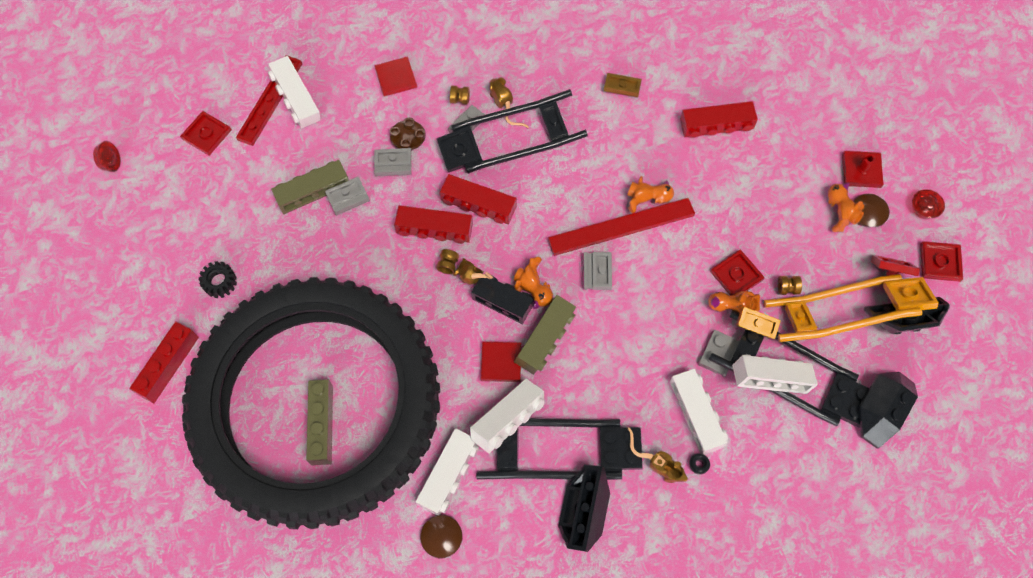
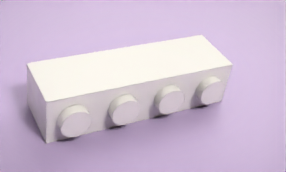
M286 56L269 63L270 71H268V75L272 82H276L277 85L275 87L278 94L283 95L285 98L283 102L287 110L291 109L294 123H298L302 129L321 121L320 112L289 57Z
M742 355L732 365L738 387L807 394L818 385L812 363Z
M695 369L672 376L670 384L700 454L705 455L724 448L727 444L728 436L718 423L720 421L718 413L711 407V398L709 393L703 389L701 375L697 374Z
M525 379L470 427L471 440L488 453L499 448L508 436L513 435L522 423H526L536 410L539 411L545 403L544 391L528 379Z
M455 428L416 500L418 506L437 516L447 511L450 505L448 500L451 494L457 492L460 485L458 481L461 475L465 476L470 466L468 464L470 458H474L479 450V446L471 440L470 435Z

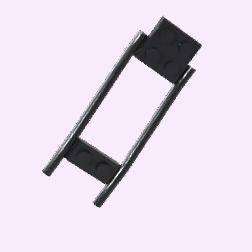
M568 89L538 101L451 125L453 133L436 138L448 173L466 167L469 174L489 166L554 149L587 137L586 129L568 135L556 101L572 96L571 90ZM536 108L540 109L552 142L482 160L470 126Z
M732 310L729 317L737 321L740 313ZM745 329L731 361L714 353H711L709 360L734 372L732 365L742 355L756 356L764 336ZM778 331L775 337L776 340H778V334H781ZM796 341L781 342L837 374L821 410L789 392L769 391L835 426H838L841 419L858 428L861 427L859 405L869 388L856 382L859 374L835 364Z
M530 418L526 423L520 425L600 428L601 466L605 468L607 480L622 479V470L643 469L642 458L636 456L631 451L628 428H620V419ZM632 427L630 429L633 432L634 449L638 453H642L641 427ZM517 428L515 433L508 436L501 446L497 448V471H477L476 477L477 480L572 479L579 471L518 470L519 429Z

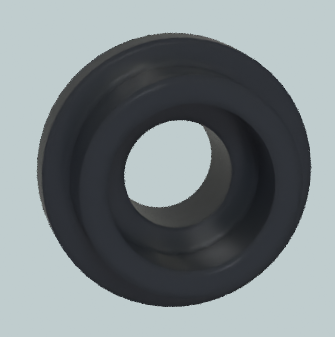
M695 454L691 457L689 466L695 474L701 475L709 470L710 461L704 454ZM697 461L702 462V468L696 466Z

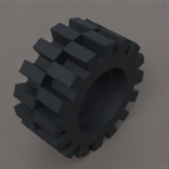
M215 261V265L208 263L210 267L204 266L203 269L205 271H200L199 274L202 277H199L198 280L202 289L210 297L218 298L219 295L221 298H224L225 293L230 295L229 290H235L233 285H237L235 281L237 277L228 264L222 261L221 263ZM218 274L225 276L221 284L212 285L211 280L214 276Z

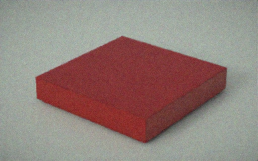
M408 56L374 65L384 96L417 88Z
M202 111L180 137L185 142L210 156L232 129L230 126Z
M921 242L923 278L957 282L963 280L961 245Z
M741 249L710 270L730 296L741 291L750 290L765 278Z
M482 342L481 381L521 382V366L514 363L521 351L522 344L520 342Z

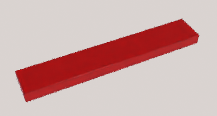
M288 56L298 72L302 66V61ZM270 80L237 134L236 139L238 141L253 146L283 97V95L278 94L275 81L272 82Z

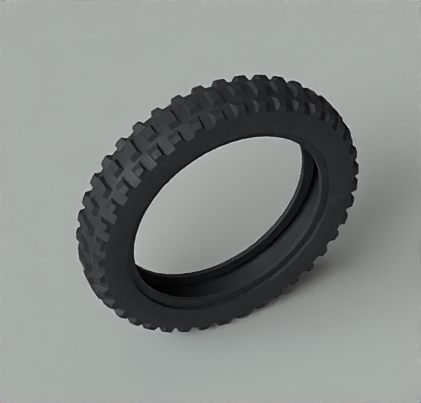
M310 277L306 282L295 279L288 282L285 286L280 283L275 284L273 289H270L268 292L261 290L255 293V296L251 297L252 300L249 302L246 300L238 303L239 307L235 312H227L223 316L224 319L220 322L221 325H214L210 330L209 340L203 341L199 346L198 358H193L190 364L192 367L191 375L187 376L184 392L186 394L182 396L184 412L182 414V422H184L183 431L185 432V440L193 458V463L204 476V481L215 489V494L220 499L229 501L231 503L230 506L238 512L245 510L249 518L256 521L263 518L267 520L268 525L276 527L279 523L286 524V527L289 529L297 530L300 525H304L309 529H317L320 524L325 523L327 526L332 527L340 525V520L342 519L350 521L358 518L359 513L362 511L367 513L378 508L377 502L387 501L395 494V488L400 489L409 481L408 474H413L422 462L420 456L424 457L426 451L429 450L431 445L429 439H432L436 430L437 413H440V383L436 380V376L439 374L436 363H433L431 360L433 357L430 346H425L424 344L426 339L421 329H415L414 320L410 316L405 317L402 314V308L397 303L390 304L385 295H376L372 292L371 288L364 285L357 287L355 282L349 280L341 283L336 278H326L325 281H320L318 277ZM306 323H340L368 334L390 355L396 367L399 385L398 402L393 421L378 447L353 469L321 482L288 483L274 480L255 471L240 454L231 432L229 419L232 390L242 367L250 356L273 336L294 326Z

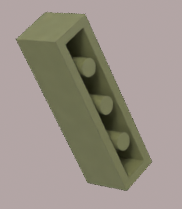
M336 160L318 169H313L302 176H296L288 182L280 183L276 187L271 188L284 215L327 196L326 190L345 183L349 179L340 160Z
M556 295L514 363L533 375L537 370L542 371L547 363L544 360L547 354L551 356L557 347L554 344L556 339L561 340L566 332L564 326L566 323L570 325L576 316L573 313L576 306Z
M329 379L308 381L306 461L311 466L331 465L333 385Z

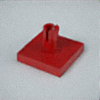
M843 152L844 183H850L849 186L882 188L884 183L881 153Z
M872 254L870 262L878 268L886 269V276L898 275L899 273L913 276L919 275L920 268L910 262Z

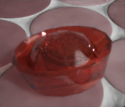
M103 141L94 148L93 158L99 169L115 172L119 169L121 159L118 149L110 141Z
M923 189L914 194L912 210L919 218L929 220L939 217L944 212L945 202L937 192Z

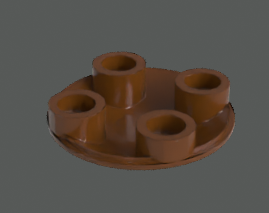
M410 117L398 122L390 129V140L399 149H416L422 145L426 137L423 126Z
M862 194L854 200L855 203L862 201L865 207L862 210L864 212L863 217L857 223L858 225L878 227L884 225L890 213L889 207L881 197L875 194Z
M446 515L432 517L424 524L421 530L420 540L422 547L429 555L438 559L453 555L459 549L463 540L460 525L455 519Z

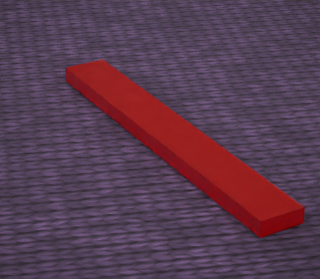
M689 198L554 235L548 237V241L553 255L556 256L690 218L695 215Z

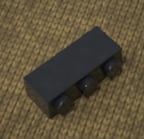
M492 276V279L480 278L471 292L472 300L523 325L533 307L534 299L526 292L521 293L515 290L508 283L503 284L499 282L494 276Z

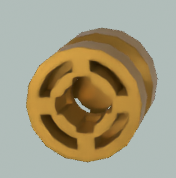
M452 85L450 89V103L456 104L461 102L468 105L470 88L465 86L458 88V86Z
M443 249L440 254L441 260L437 263L436 269L444 274H454L456 269L455 263L459 260V254L453 250Z
M779 276L778 292L780 295H786L787 293H792L793 295L801 294L802 279L800 276H792L791 278Z

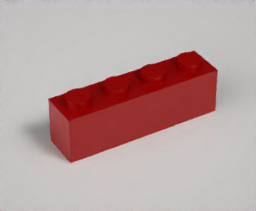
M753 101L684 109L680 118L684 137L691 138L701 135L712 136L717 133H732L741 130L750 131L755 128L758 120Z
M448 174L440 190L441 201L446 205H455L463 211H472L480 217L494 219V221L500 224L505 223L509 225L517 207L516 197Z
M399 205L394 226L396 233L402 236L414 235L422 239L429 237L439 241L452 240L462 244L464 242L470 243L473 218L470 214Z
M175 321L129 389L154 404L199 337L193 330Z

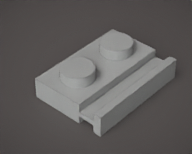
M411 148L375 150V176L412 175Z
M359 177L325 191L336 216L370 201Z
M584 252V290H612L611 252Z
M714 330L699 366L725 377L729 369L710 361L709 357L711 353H714L731 361L740 341L732 339L733 337Z

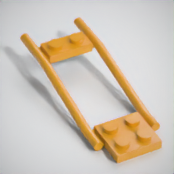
M901 274L880 276L805 296L764 300V307L785 306L795 333L778 334V341L787 342L821 338L898 318L921 316L922 310L937 309L939 302L923 277L902 279ZM883 284L885 292L896 309L893 312L817 330L815 321L806 303Z

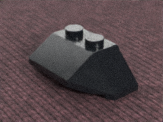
M936 297L939 302L937 309L922 310L921 316L898 318L879 324L891 334H901L907 331L918 332L921 329L938 327L947 314L950 304L941 297ZM892 303L864 307V311L870 317L896 311Z
M901 372L876 375L859 405L861 437L875 448H880L903 426L918 398L914 382Z
M584 464L581 471L566 486L558 527L568 549L588 552L602 536L610 498L609 485L603 466Z

